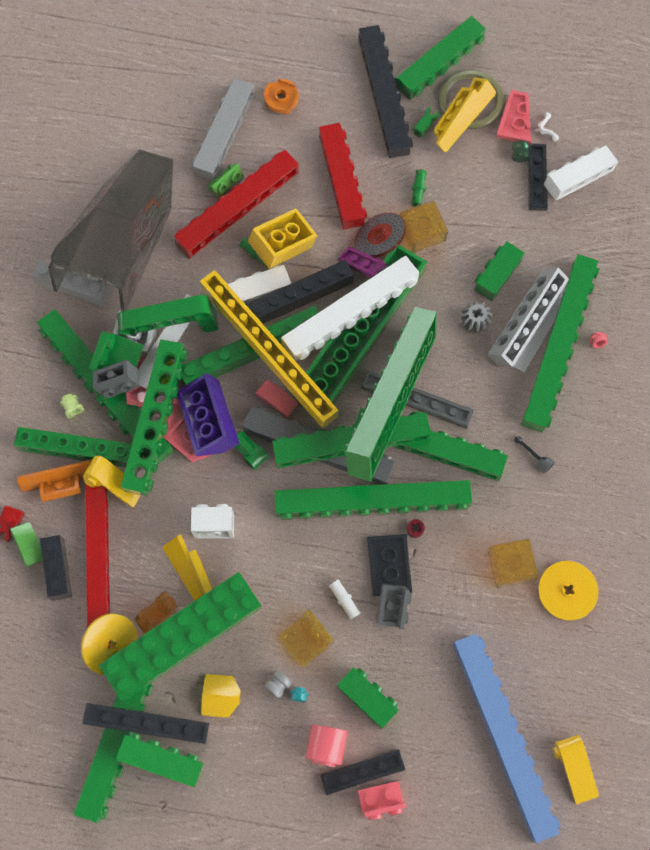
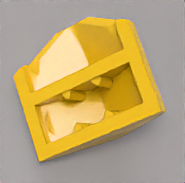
M205 675L201 716L224 718L231 716L240 704L241 694L233 676Z

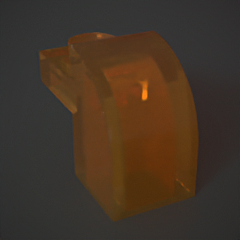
M167 591L159 594L151 605L142 609L134 620L143 633L146 634L173 616L178 606L173 597Z

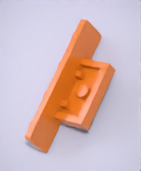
M92 460L18 476L17 482L22 492L40 488L42 502L80 494V479L83 478V474Z

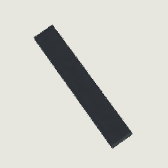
M86 703L82 720L84 725L206 744L209 723L91 703Z

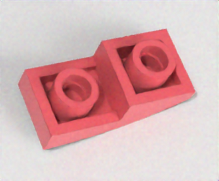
M265 380L254 393L267 406L271 405L285 418L288 417L298 404L288 393L269 380Z

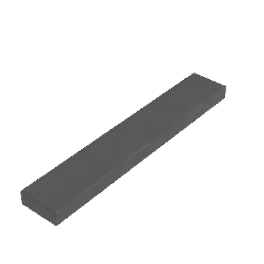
M367 370L360 389L373 393L375 383L380 381V374ZM413 388L405 405L466 429L474 411L417 388Z

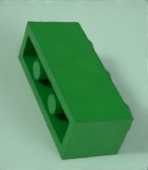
M508 241L503 246L499 245L494 253L496 255L494 259L488 260L484 267L486 269L484 273H479L474 280L476 283L474 290L493 301L521 263L525 252Z
M353 667L338 683L337 688L380 729H383L399 711L397 708L398 703L390 696L386 698L381 693L383 689L377 683L373 682L371 684L366 679L368 675L361 668L356 670Z

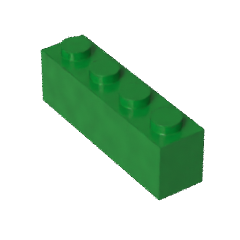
M129 732L128 735H122L114 756L115 760L195 788L204 764L198 761L199 756L188 753L187 757L179 754L180 750L171 746H168V749L161 748V743L149 739L148 743L140 740V735Z

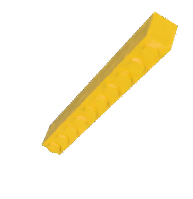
M214 270L200 280L201 289L206 296H208L317 423L324 429L338 418V409L222 277Z

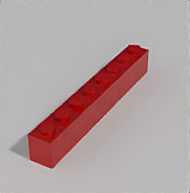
M285 149L280 153H276L272 160L262 164L254 174H249L245 181L240 185H235L231 192L226 196H221L217 203L212 207H207L203 214L193 218L185 228L179 229L174 236L176 245L189 259L297 175L299 173V163Z

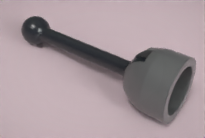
M520 436L515 437V442L517 444L520 443L538 460V467L544 474L552 468L555 462L551 458L540 457L522 441Z

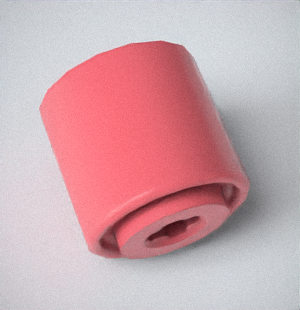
M311 724L305 758L310 759L312 763L335 767L336 765H342L348 731Z

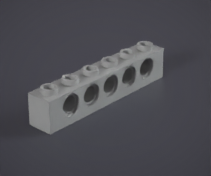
M559 267L542 269L487 354L498 366L513 367L568 282L569 278Z

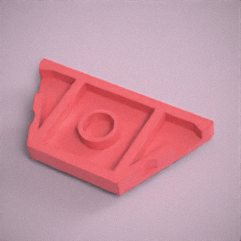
M175 398L172 415L168 418V431L166 435H163L164 439L192 463L211 456L195 455L179 400Z

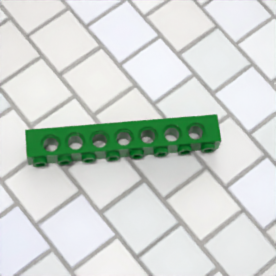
M160 339L121 484V489L124 492L147 496L148 492L152 491L154 483L152 476L158 469L157 457L163 450L162 438L168 431L167 419L168 416L171 417L172 400L177 396V381L182 377L183 370L181 365L187 358V351L182 343ZM168 360H175L173 365L166 366ZM170 378L167 384H161L162 379ZM159 396H165L163 402H156ZM160 414V418L157 421H151L153 415ZM151 432H154L155 437L151 440H147V435ZM150 451V456L142 459L143 452ZM142 469L145 470V475L137 478V472Z

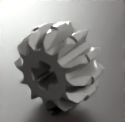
M477 300L474 301V304L467 303V307L462 309L463 314L460 317L464 321L463 327L469 326V331L474 328L476 333L479 332V329L486 330L487 326L491 324L490 319L493 317V314L489 312L490 307H484V302L479 305Z

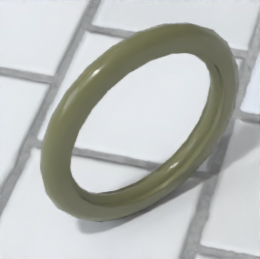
M476 70L460 71L453 74L444 82L439 92V105L444 114L449 107L447 102L448 92L456 82L474 78L487 79L496 91L494 110L486 118L472 121L466 129H479L492 124L499 118L504 108L505 97L498 82L488 74Z

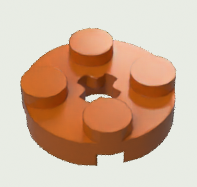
M278 79L274 83L270 82L264 90L265 106L276 113H291L299 102V92L296 89V85L287 79ZM284 94L285 98L280 99L277 95Z

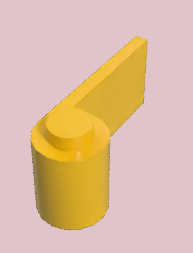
M95 456L83 474L84 482L88 486L103 485L131 508H134L141 496L124 492L121 489L124 473L101 456Z
M577 734L555 742V747L552 748L556 760L560 759L564 765L575 804L599 797L581 737Z

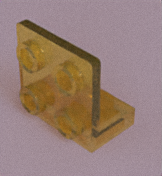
M310 609L306 610L299 620L278 636L302 668L328 649L335 641Z

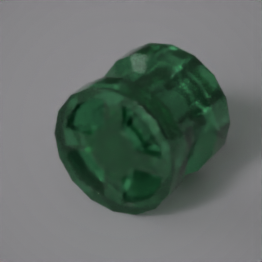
M517 141L512 144V160L514 162L522 163L529 160L530 154L528 150L530 145L528 142Z

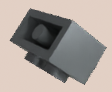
M127 360L93 372V388L105 398H112L115 395L140 387L139 370Z

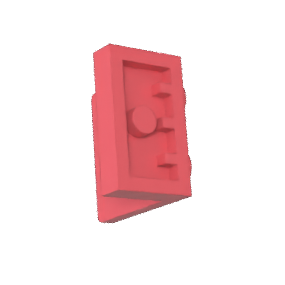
M399 781L358 790L363 816L368 817L369 820L382 818L381 813L389 812V815L403 813L402 808H406V803L402 799Z

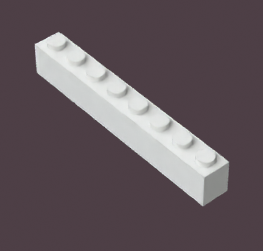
M404 256L281 337L282 345L295 361L305 359L310 354L309 352L314 349H320L327 340L338 337L342 330L353 327L357 320L368 317L372 310L377 307H383L387 300L392 297H398L405 288L413 287L418 282L419 271L407 256Z

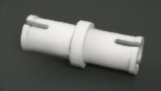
M340 580L328 586L337 598L338 605L343 607L350 620L361 613L352 601L351 594L347 593Z

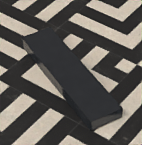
M531 143V145H528L529 210L547 211L548 192L544 185L547 179L546 144Z
M398 749L321 774L320 776L325 793L329 795L406 769Z

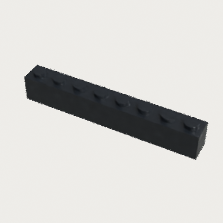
M379 25L359 28L358 40L389 159L410 155L413 140L412 137L408 136L409 125L407 121H404L405 110L403 106H400L401 95L400 91L396 90L397 80L396 76L392 75L393 65L392 61L388 60L389 50L388 46L384 45V32H381Z

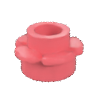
M599 331L591 335L589 343L594 348H601L607 344V335Z

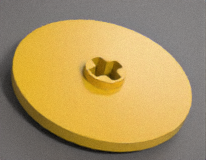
M561 561L551 565L544 571L539 581L538 594L543 607L551 615L561 620L574 621L585 617L593 610L598 599V585L593 574L585 566L573 561ZM570 586L573 594L566 595L564 587Z
M106 614L94 620L85 631L81 642V655L86 666L93 672L104 675L99 664L138 639L134 624L128 618L119 614ZM109 641H112L111 648H108Z

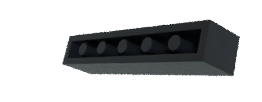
M345 259L245 305L264 324L353 284L354 274Z

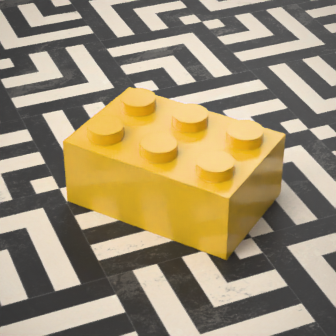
M295 208L253 228L248 242L268 269H271L311 249L317 234Z

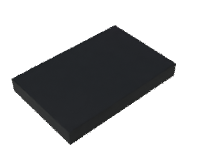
M407 534L367 537L372 596H380L382 584L405 586L412 593Z

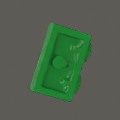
M102 331L89 368L97 371L125 360L137 368L144 345L115 333Z

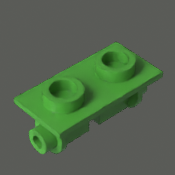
M238 163L229 164L220 173L222 177L217 176L209 182L207 188L211 192L214 191L218 199L244 177Z

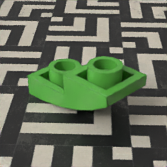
M30 523L11 528V535L18 546V552L26 568L43 562L41 546Z

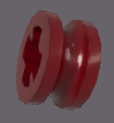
M419 519L411 520L407 525L408 535L412 538H419L423 535L425 530L424 523ZM419 525V530H421V532L416 531L415 533H413L412 528H410V526Z

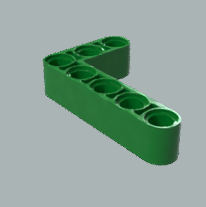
M197 295L125 310L117 314L119 333L122 335H130L193 321L198 323L203 332H214L219 329L216 309L206 295Z

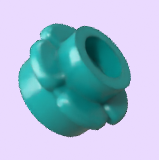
M294 687V690L289 691L291 693L290 700L306 702L309 696L306 689L302 687Z

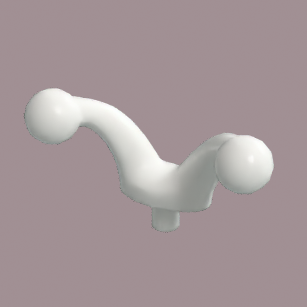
M547 112L544 114V119L538 124L539 128L535 129L536 133L541 132L542 135L550 134L552 135V140L557 141L559 139L558 135L549 129L543 128L551 117V114Z

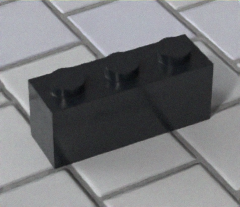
M61 535L40 538L48 598L54 601L72 597L65 539Z

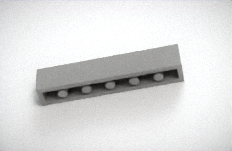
M236 78L233 79L231 84H228L226 96L221 99L219 104L220 109L213 116L211 128L208 127L206 130V138L199 145L197 157H194L191 167H193L194 175L210 181L216 178L254 97L253 84Z

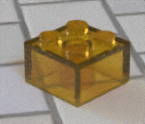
M435 201L400 212V217L404 222L403 232L412 253L446 241L448 230Z
M529 538L492 545L487 550L496 589L532 582L539 578Z

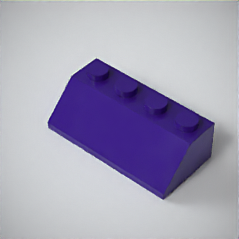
M205 373L178 390L177 396L196 456L224 453L240 444L218 379Z

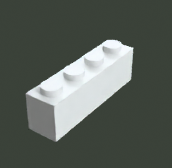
M606 145L601 148L597 147L586 156L581 155L576 161L564 164L561 169H554L549 172L544 185L557 201L612 172L618 160Z
M282 265L275 266L264 272H256L247 278H238L228 285L246 304L291 284L285 266Z

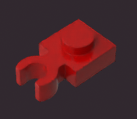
M7 505L4 506L0 515V525H2L0 535L6 533L4 541L9 542L12 537L10 529L20 525L25 513Z

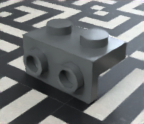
M390 584L381 585L376 621L378 625L395 626L404 630V626L408 623L409 619L407 605L411 603V592H409L407 587Z

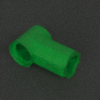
M243 431L237 434L240 444L236 445L235 448L242 454L246 463L253 470H256L269 458L268 454L260 445H256Z

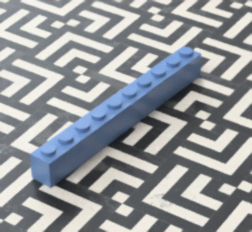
M476 633L455 641L452 645L532 842L538 843L560 834L558 830L560 828L559 821L555 815L552 816L550 799L542 792V780L538 774L535 775L533 758L530 754L527 755L524 748L526 746L525 739L522 734L519 735L516 729L518 722L514 714L511 715L509 712V700L506 695H502L500 690L502 684L498 675L495 676L492 668L494 665L491 657L486 656L484 651L486 645L483 638L478 637Z

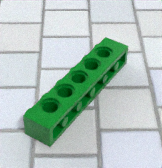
M24 427L17 428L14 446L20 452L80 461L92 460L95 456H101L114 466L126 467L132 447L130 443Z

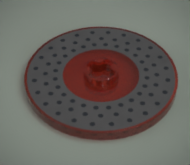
M382 213L372 217L358 230L355 237L356 249L374 258L390 253L400 245L406 235L407 227L404 219L396 213Z

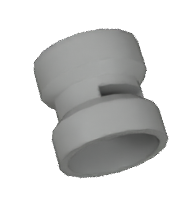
M277 670L273 674V681H268L264 686L280 699L283 691L289 688L292 682Z

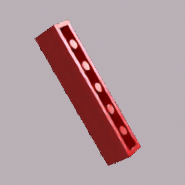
M340 123L319 126V137L342 228L345 230L363 226L365 218H367L366 208H362L361 205L363 197L361 191L358 192L357 186H359L358 177L353 174V171H355L354 162L349 159L351 152L349 144L346 145L345 143L347 139L346 131L341 128Z

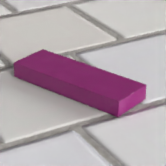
M350 246L337 259L339 262L346 259L351 269L370 278L388 267L385 262Z

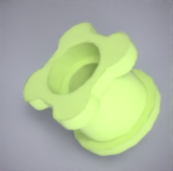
M67 394L62 397L60 406L64 407L67 419L84 412L82 404H79L77 400V395Z

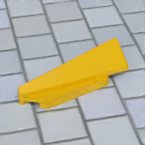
M474 78L469 88L462 87L435 127L434 133L438 140L436 144L443 152L448 151L495 96L496 91L487 79Z
M181 535L176 536L163 546V551L194 601L212 590L196 549L188 552Z

